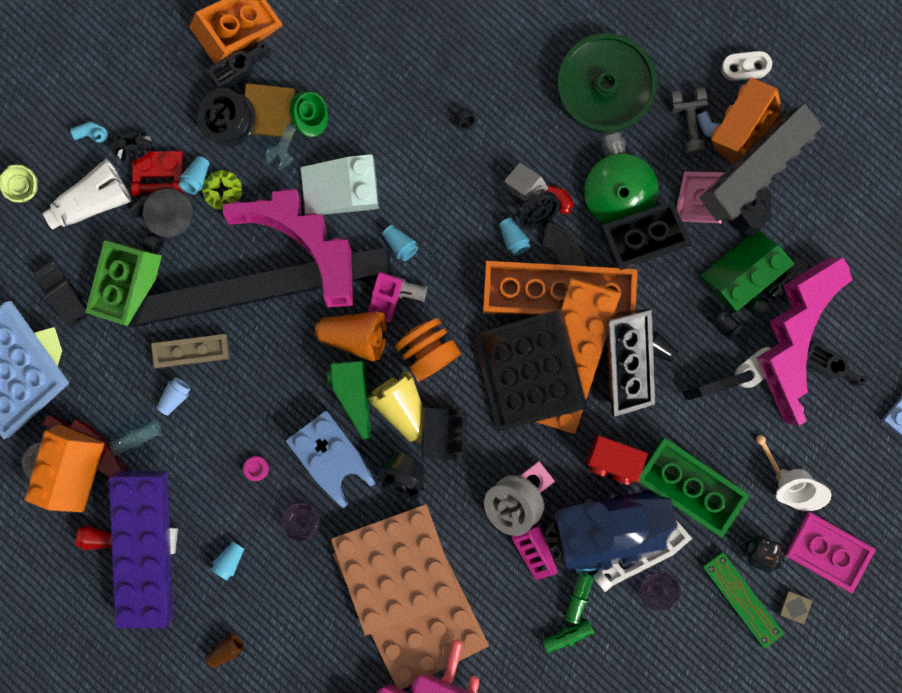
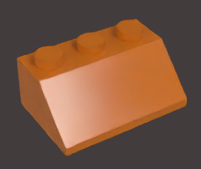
M751 77L748 83L740 88L734 105H730L726 110L725 119L721 125L714 129L711 140L715 150L732 164L775 124L783 110L777 88Z
M60 424L46 430L25 501L46 510L83 512L105 443Z

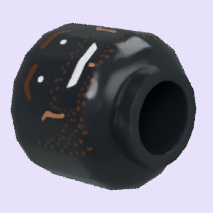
M757 536L753 541L749 540L747 542L744 555H747L748 565L770 573L774 569L778 570L781 566L784 551L781 550L779 542L763 536Z

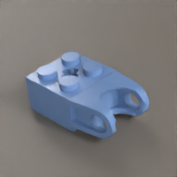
M326 410L286 440L314 480L343 508L348 504L341 489V482L346 475L356 474L366 481L370 487L376 484L359 450L330 411ZM320 439L321 441L326 440L328 442L326 452L317 449Z

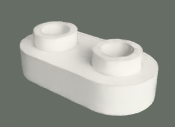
M762 51L732 54L722 63L721 71L723 76L731 81L747 80L751 77L754 79L762 78L771 70L772 60L767 53ZM754 63H759L761 65V69H756L754 67ZM730 66H735L737 68V72H732L730 70Z
M770 347L758 350L736 368L734 375L751 370L754 378L752 381L740 384L739 386L744 388L754 387L765 379L756 358L771 349Z

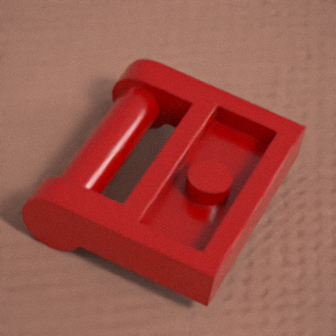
M182 151L148 152L142 158L133 160L132 195L141 196L142 194L152 193L156 189L165 187L173 188L183 193L184 190L179 186V177L184 172V153ZM142 178H174V183L142 184Z

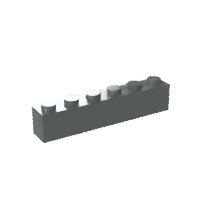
M804 103L789 109L699 197L716 221L732 220L741 213L740 208L752 202L756 198L755 193L768 186L772 182L770 178L783 171L787 167L785 163L797 157L801 153L800 148L816 138L814 134L822 126L807 105Z

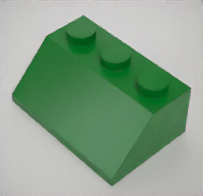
M757 230L699 277L723 306L729 309V313L732 314L741 309L792 267L794 262L776 242Z

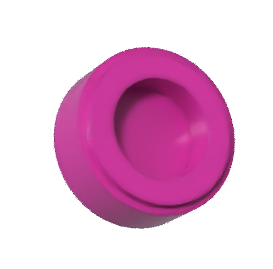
M253 456L245 461L243 473L247 479L260 481L268 475L269 465L263 457Z

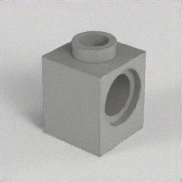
M519 163L504 181L511 192L525 202L529 199L530 195L534 193L537 195L548 190V186L542 177L522 163Z

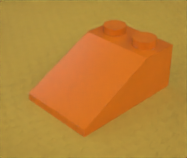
M221 0L197 11L189 28L216 64L235 51H247L282 27L283 24L266 0Z

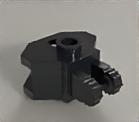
M767 187L758 190L755 193L756 198L752 202L743 205L740 208L741 213L737 217L728 220L734 222L741 234L753 235L771 218V193Z

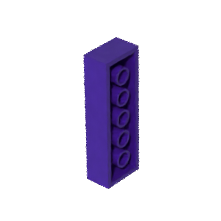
M117 471L109 477L116 628H167L173 619L168 471Z

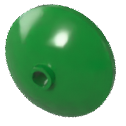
M613 154L601 159L588 173L584 185V199L587 208L604 225L655 207L658 198V182L655 173L645 161L630 154ZM622 188H627L628 194L625 197H621L619 194Z

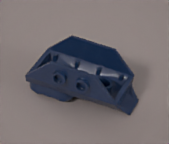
M652 490L621 496V493L608 495L607 499L597 501L596 498H590L582 501L580 505L555 509L554 514L566 568H597L598 571H605L613 568L612 565L622 563L623 566L638 563V559L668 549L667 541L672 532L678 527L671 498L660 496Z

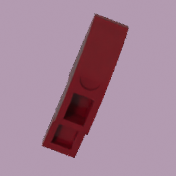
M48 415L43 424L49 427V429L60 424L105 443L96 473L101 471L106 474V480L109 481V477L117 471H127L122 459L112 445L83 420H74L72 425L56 415Z

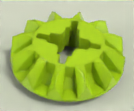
M220 170L211 173L204 180L202 192L205 201L211 207L223 210V204H231L240 200L242 186L239 179L233 173ZM221 180L224 186L229 188L228 191H224L222 197L219 192L214 191L215 188L220 187Z

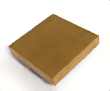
M246 83L245 96L252 102L255 109V124L250 135L290 139L292 120L289 107L292 97L296 94V90L293 88Z

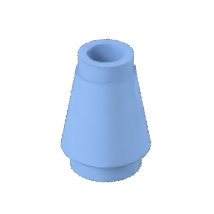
M177 377L172 381H168L156 408L161 413L169 415L189 396L188 392L191 390V387Z

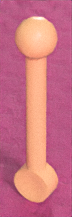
M759 435L756 437V442L762 446L777 473L776 479L779 481L781 470L765 443V437Z

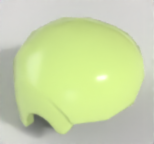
M10 165L0 175V191L5 198L12 202H26L38 190L36 175L24 165Z

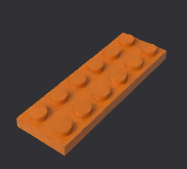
M571 277L561 309L563 310L585 398L587 399L607 337V320L614 316L621 293L617 290ZM583 410L537 421V423L575 434Z

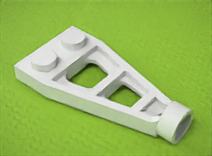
M677 521L678 527L672 532L667 541L668 549L639 559L638 563L626 570L622 569L619 564L612 565L613 568L609 570L598 571L593 575V578L602 590L606 592L613 585L674 555L692 538ZM605 573H609L611 575L610 581L604 575Z

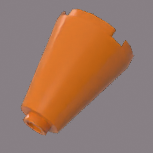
M378 311L324 317L316 324L315 336L318 337L321 343L369 361L379 360L386 339L382 338V330H387L386 317L384 313Z

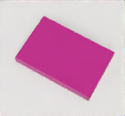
M807 512L784 556L844 590L853 593L876 549L811 512Z

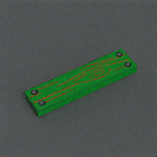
M722 551L702 566L762 648L766 649L784 635V632Z

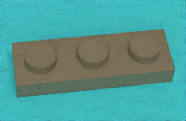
M227 334L151 343L153 363L156 369L230 359Z

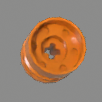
M439 318L424 322L413 328L395 345L398 352L408 347L410 348L402 356L404 360L416 357L417 361L409 369L418 382L434 374L462 354L453 340L441 343L440 339L447 333V330L444 328L436 333L434 332L442 324Z

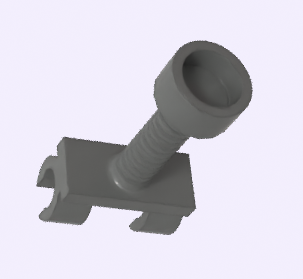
M705 87L696 88L694 91L695 102L682 103L681 90L671 91L670 93L672 113L686 112L688 134L690 136L689 142L685 143L687 155L700 154L706 151L705 141L698 138L695 110L706 109L708 105Z

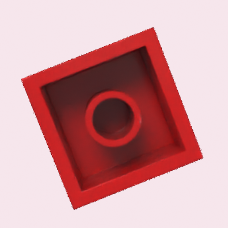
M594 436L584 464L590 466L588 470L601 476H606V473L613 474L612 480L630 485L631 481L638 483L648 453L601 436Z

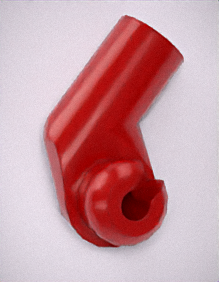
M547 185L548 190L546 192H553L560 201L558 211L561 214H569L574 204L567 191L563 188Z

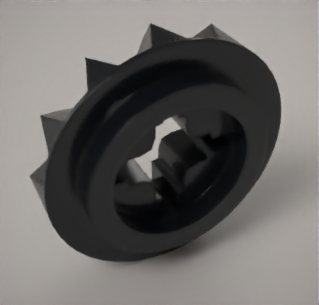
M137 129L132 133L126 131V135L118 136V140L113 142L112 150L118 159L133 161L142 158L151 150L152 140L145 131L138 132Z

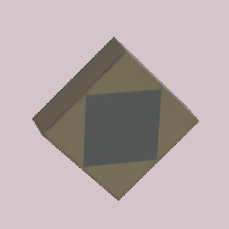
M786 591L778 614L804 624L812 600Z

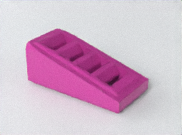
M540 526L531 528L523 535L512 536L516 548L535 580L558 573ZM540 556L542 560L536 561L535 557ZM545 565L547 569L540 571L539 566Z

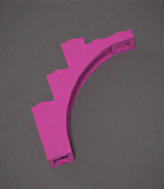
M282 189L272 192V201L261 199L256 202L243 203L236 201L231 204H223V215L228 225L244 223L265 225L290 236L304 247L320 269L323 280L324 299L327 307L353 305L352 255L349 241L341 238L326 241V224L323 215L309 213L301 216V199L297 190Z

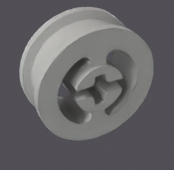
M509 475L502 478L486 493L484 508L489 520L497 529L508 535L519 536L529 531L541 519L544 512V503L540 492L530 481L520 476Z

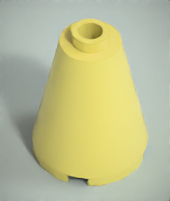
M406 371L400 374L402 376L401 379L397 380L393 377L371 392L373 396H367V399L409 442L415 441V443H419L422 441L423 406L411 373Z

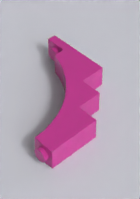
M827 258L783 285L792 308L770 321L779 344L756 358L784 423L800 426L807 421L803 413L804 408L798 401V398L808 393L806 362L810 339L826 305L841 288L853 280L849 272V266L844 258Z

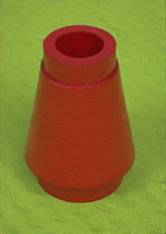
M87 525L85 528L79 527L76 547H80L82 550L112 549V533Z

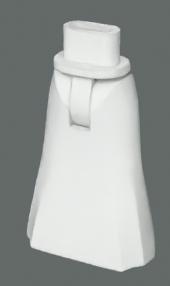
M105 159L78 183L62 193L54 203H51V208L43 212V216L53 230L60 225L65 227L98 213L131 202V196L114 166Z

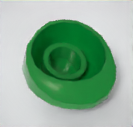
M307 91L297 92L292 97L289 113L295 128L307 137H317L323 133L328 121L327 107L323 98L317 93Z

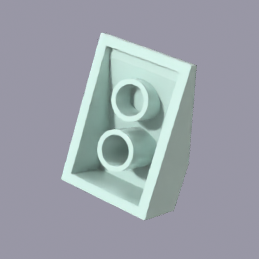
M373 155L345 157L301 167L305 215L309 213L324 215L379 209Z

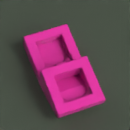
M380 271L368 312H382L386 317V321L391 322L404 279Z

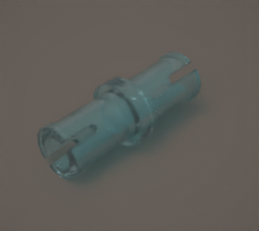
M154 420L139 429L133 428L129 430L128 434L110 441V448L116 456L133 447L139 448L143 446V442L161 435V427Z

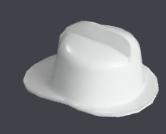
M782 469L780 471L779 489L776 493L778 501L801 511L821 509L830 501L831 492L829 488L815 481L807 471L803 469L791 471Z

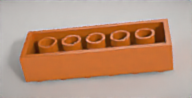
M486 261L483 314L534 317L561 309L571 277L620 291L621 294L614 315L621 311L636 310L637 269L619 270L618 268Z

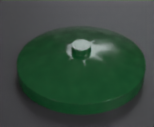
M612 33L592 35L575 44L564 57L557 78L558 96L566 113L580 126L600 133L619 132L640 121L652 105L657 89L655 67L647 52L635 41Z

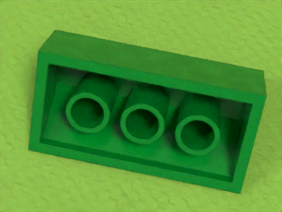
M666 438L658 440L646 458L638 482L654 493L670 497L675 507L721 538L750 497L749 494Z

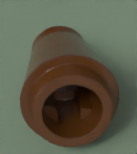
M235 634L226 635L205 656L207 664L211 668H215L240 657L241 652L244 651L243 643Z

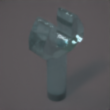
M288 123L277 147L271 146L267 149L266 160L268 164L274 160L276 154L281 157V162L278 166L279 170L291 163L292 156L289 155L287 149L295 133L296 126Z

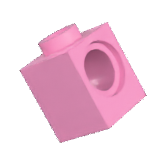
M537 461L519 475L525 479L529 475H536L539 478V485L536 488L540 493L555 482L540 461Z

